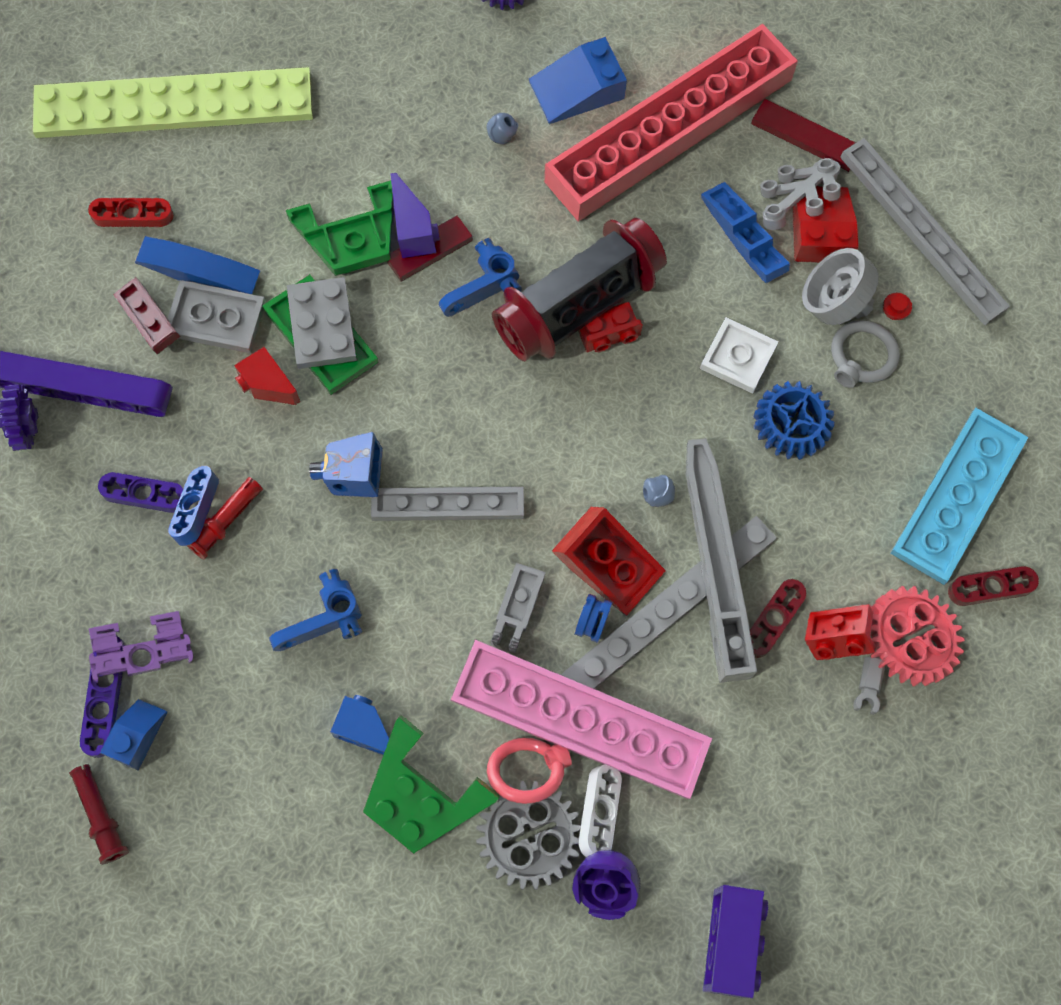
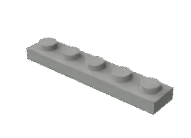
M523 487L379 488L378 497H372L371 499L372 521L524 519Z

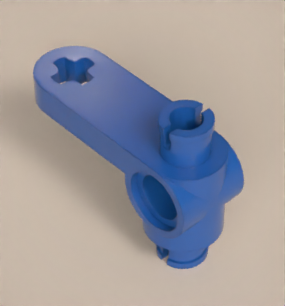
M490 238L484 239L487 245L480 241L475 246L476 251L480 254L478 264L485 275L449 292L439 301V307L445 316H453L500 291L504 292L507 287H514L518 291H522V287L517 282L520 275L514 267L513 257L505 252L501 246H494ZM504 269L506 271L503 273H497L494 270Z
M338 569L329 570L332 579L328 578L326 572L319 576L324 586L319 593L326 612L272 634L269 640L273 651L286 650L338 628L341 629L343 639L352 638L351 628L355 636L362 633V629L357 621L362 616L349 582L341 580ZM338 602H349V608L345 612L338 613L334 611V607Z

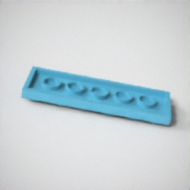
M975 408L890 554L945 585L1028 437Z

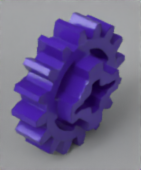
M24 385L5 386V390H2L3 398L0 399V428H2L5 438H8L9 447H12L13 451L32 449V445H34L33 436L38 433V410L34 407L32 398H28V390L24 389Z

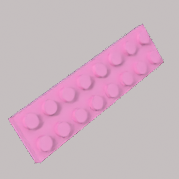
M475 640L450 700L686 799H691L712 738L477 640Z

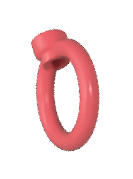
M517 738L505 742L492 753L487 764V777L491 787L501 797L516 803H536L550 797L558 790L563 781L564 768L571 766L572 760L568 749L556 744L551 746L534 738ZM526 750L543 755L546 765L551 770V776L541 787L533 790H518L507 785L501 778L500 765L508 755Z

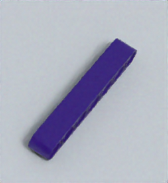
M0 351V388L5 389V386L24 385V389H27L30 394L156 417H164L173 387L162 380Z

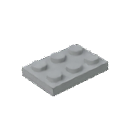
M345 277L287 285L297 368L302 369L357 361Z
M180 280L168 320L181 336L178 339L251 353L264 311L262 305L266 301L262 296Z

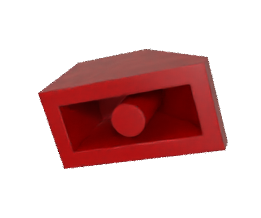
M262 347L234 365L238 376L235 377L237 384L244 393L249 390L254 399L291 405L300 403L296 389L265 347Z

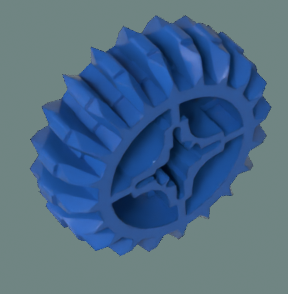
M787 381L784 383L783 388L776 384L773 386L772 392L767 390L764 393L763 399L759 400L756 405L757 410H755L753 417L757 420L754 424V430L760 431L758 440H768L765 444L766 449L774 446L776 447V456L780 455L781 451H785L787 460L791 459L793 453L800 460L805 456V452L811 457L815 454L816 449L822 450L824 448L825 441H829L832 436L830 431L833 430L835 422L831 420L834 416V411L827 409L830 405V400H820L823 395L822 391L814 394L812 393V385L804 389L802 388L801 381L797 382L795 387H792L790 382ZM793 402L796 404L789 406L782 403ZM806 408L812 413L814 418L808 415ZM796 412H798L797 422H794L792 428H789L792 422L791 418H794ZM772 418H774V422L778 423L781 426L782 432H780L776 428ZM795 434H800V435H803V436H806V434L809 435L808 437H804V438H792V437H791V436H793V435H795Z

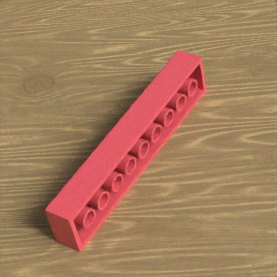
M761 24L546 163L544 183L579 222L792 81L798 60L764 24Z

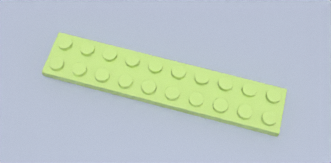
M309 67L34 85L33 134L36 138L313 120L311 73Z

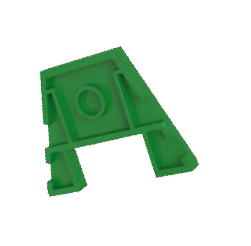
M391 180L367 187L374 208L373 211L318 226L310 203L286 210L290 223L335 276L390 260L393 214Z
M400 715L395 721L363 813L414 854L494 804L500 795L480 778L476 777L457 802L453 801L404 761V757L424 733Z

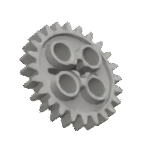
M521 781L520 790H533L538 788L537 781H534L532 789H527L524 781ZM561 791L542 801L529 804L512 802L500 796L497 804L494 803L489 806L490 813H480V817L486 821V825H478L476 829L484 833L485 836L477 839L476 842L478 845H486V849L479 855L480 858H491L486 866L487 870L497 866V880L506 874L508 875L507 886L510 887L515 879L520 880L521 890H524L527 881H531L534 890H537L539 880L543 879L548 887L551 886L550 875L552 874L561 880L563 878L560 870L561 866L571 870L573 866L567 858H578L579 853L572 849V845H579V838L574 837V833L579 832L581 826L572 825V821L579 814L578 812L568 814L567 810L572 802L567 801L561 804L559 802L562 795ZM535 805L544 807L547 811V817L540 822L532 820L529 816L531 807ZM504 818H512L517 823L516 831L509 835L503 834L498 827L500 821ZM551 822L556 823L555 828L536 834L534 843L524 839L508 848L502 847V843L522 836L525 827H529L530 831H535ZM544 837H556L560 844L559 849L554 853L546 852L541 845ZM522 848L529 853L530 860L527 864L518 866L512 862L511 854L515 849Z

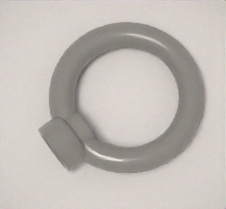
M859 320L845 324L836 332L831 344L832 357L838 367L834 374L835 379L847 388H853L858 381L874 383L888 378L896 370L900 359L899 346L893 335L883 326L871 321ZM856 332H867L877 336L887 348V362L878 370L863 371L858 363L851 360L847 361L843 353L845 339Z

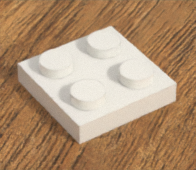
M726 317L700 369L753 394L777 347L778 341Z

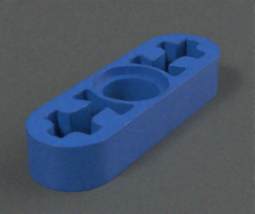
M200 466L189 474L169 525L168 532L170 536L180 546L190 545L200 536L217 490L219 479L208 466ZM200 501L196 507L188 510L193 503Z

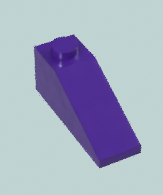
M390 173L397 237L402 258L436 253L435 241L440 240L438 224H432L430 212L398 174Z

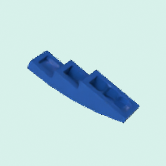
M725 182L701 194L702 200L735 248L765 283L790 270V263L773 247V238L757 223V214Z
M147 236L144 237L135 261L138 265L179 281H193L198 284L247 294L253 293L260 273L258 269L220 255Z

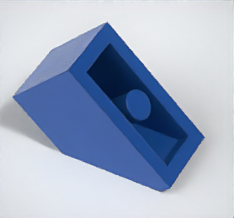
M355 695L353 699L345 696L330 731L334 738L384 755L389 737L375 706H372L373 701L360 695Z
M138 699L115 722L100 753L139 771L168 712Z

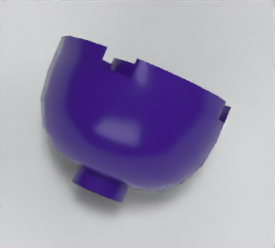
M603 850L585 858L574 876L572 891L577 903L580 905L582 902L589 908V914L605 920H614L624 917L626 912L635 908L639 897L641 880L636 866L628 857L613 850Z

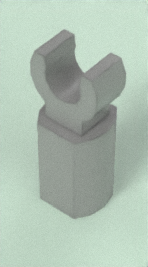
M864 658L859 684L861 694L854 700V710L858 711L861 708L863 700L871 704L870 714L874 715L879 710L880 702L876 695L880 693L885 667H878L882 659Z

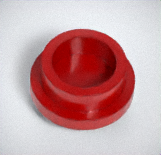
M891 293L883 302V311L892 320H903L911 313L912 302L902 293Z

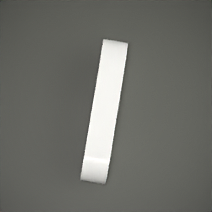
M606 764L595 767L589 774L579 835V848L586 857L598 851L612 849L622 777L619 770ZM603 774H605L604 778L609 781V785H606V781L602 779ZM597 802H600L605 807L606 816L603 820L596 815L595 805ZM592 837H595V841L599 843V848H596V844L592 842Z

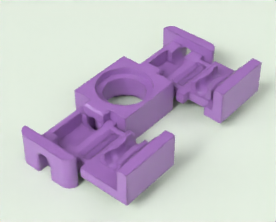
M179 611L150 616L151 625H156L158 635H154V640L123 646V651L120 650L122 642L117 643L116 633L120 632L118 623L89 628L92 650L97 653L96 657H94L93 653L89 655L93 681L99 683L98 677L127 671L128 676L157 671L161 668L160 664L188 659V663H191L193 652L190 647V638L187 634L183 635L184 639L180 637L183 634ZM146 650L150 653L151 661L147 666L139 667L133 663L132 656L136 651Z

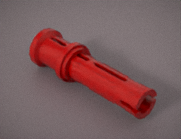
M248 477L212 518L208 517L205 520L200 536L195 542L187 545V547L198 557L205 560L208 556L207 552L218 540H223L226 537L225 530L263 490L261 485L251 477Z

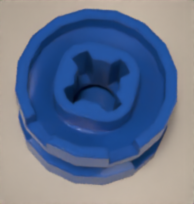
M588 594L587 602L581 612L574 635L579 637L586 635L590 637L591 641L598 643L612 602L606 599L602 602L597 600L595 595ZM600 612H602L603 615L598 628H595L600 616Z

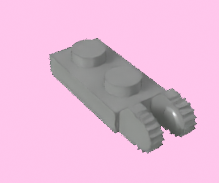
M516 563L496 618L497 625L490 645L497 647L500 644L505 625L516 628L509 643V652L516 654L523 631L526 632L546 572Z

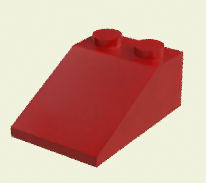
M816 186L818 198L823 200V213L818 216H809L806 213V196L793 206L795 262L819 263L837 250L844 248L858 250L857 220L848 187H840L841 196L837 200L829 201L823 197V187Z
M590 507L552 550L573 573L603 598L611 601L612 605L625 616L632 611L666 571L604 507Z

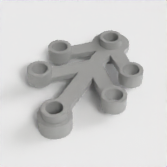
M825 158L816 162L813 167L795 170L791 165L779 167L778 180L785 184L777 185V182L774 180H765L760 185L761 195L765 198H772L776 195L791 194L779 204H771L765 208L763 212L764 227L769 230H778L784 227L786 224V212L804 196H806V213L809 216L822 214L823 200L818 198L816 186L819 183L824 184L823 197L829 201L837 200L841 196L840 184L835 182L840 173L839 163ZM808 178L803 181L792 182L794 179Z

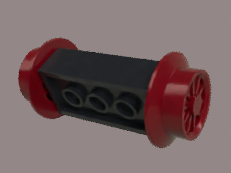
M633 218L625 224L616 220H608L603 226V238H600L583 252L576 254L559 268L552 270L535 284L528 286L523 292L518 291L514 287H507L504 290L505 304L492 312V320L498 334L509 350L524 362L537 353L547 359H551L556 353L555 346L637 290L640 289L648 292L654 289L656 285L655 273L666 266L667 257L661 241L647 223L639 218Z

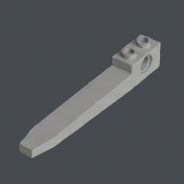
M706 438L688 440L686 446V479L711 617L709 625L719 683L748 680L755 675L757 668L718 466Z

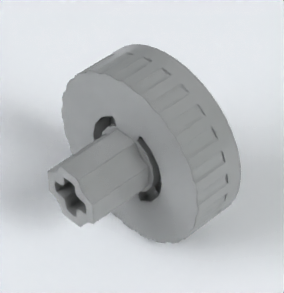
M844 248L831 253L817 264L805 282L802 292V301L805 308L827 325L842 324L853 317L859 319L860 317L867 316L873 310V303L875 301L872 296L878 285L879 275L877 268L860 251L854 248Z

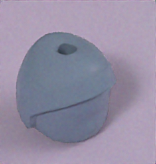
M498 113L489 119L486 126L487 133L493 142L506 144L516 134L518 123L510 114Z
M666 475L647 478L643 485L645 501L652 507H662L672 503L675 498V486L672 479Z

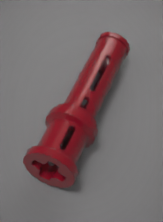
M85 764L83 765V770L81 766H78L71 770L69 774L72 777L91 825L89 837L95 840L101 855L98 860L101 865L124 857L129 853L127 846H123L117 832L118 822L113 818L110 819L90 765Z

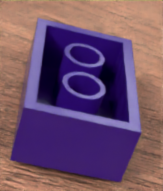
M722 885L714 889L703 992L738 998H753L754 992H759L761 971L756 970L757 957L763 955L765 937L760 935L761 921H766L768 914V900H763L764 891Z

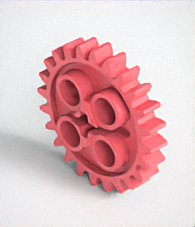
M901 586L896 591L891 589L885 595L879 597L875 601L876 603L871 606L873 619L870 636H872L871 639L876 646L875 653L870 655L871 658L880 657L882 661L879 663V668L888 666L890 668L889 677L898 673L900 683H904L910 678L912 686L918 685L921 681L924 686H928L932 682L937 683L954 671L953 668L960 663L957 657L964 653V650L957 645L965 640L963 637L956 635V632L961 630L962 626L953 625L952 623L957 615H948L946 613L949 607L948 604L938 605V595L929 599L927 589L919 595L916 586H913L908 591L904 586ZM915 613H917L921 617V620L918 619ZM891 624L894 625L897 632L891 627ZM929 625L935 626V629L929 630L921 636H916L898 647L893 646V643L902 640L907 635L911 636ZM931 640L937 644V647L933 645ZM906 651L912 655L913 659L908 656Z

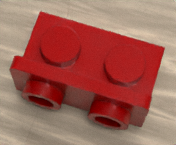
M630 302L612 307L578 332L586 352L593 350L595 352H603L609 349L612 344L619 342L628 344L635 341L638 336H641L643 324L641 319H636Z
M870 605L810 612L805 642L816 660H829L874 654L876 646L870 637L873 611Z

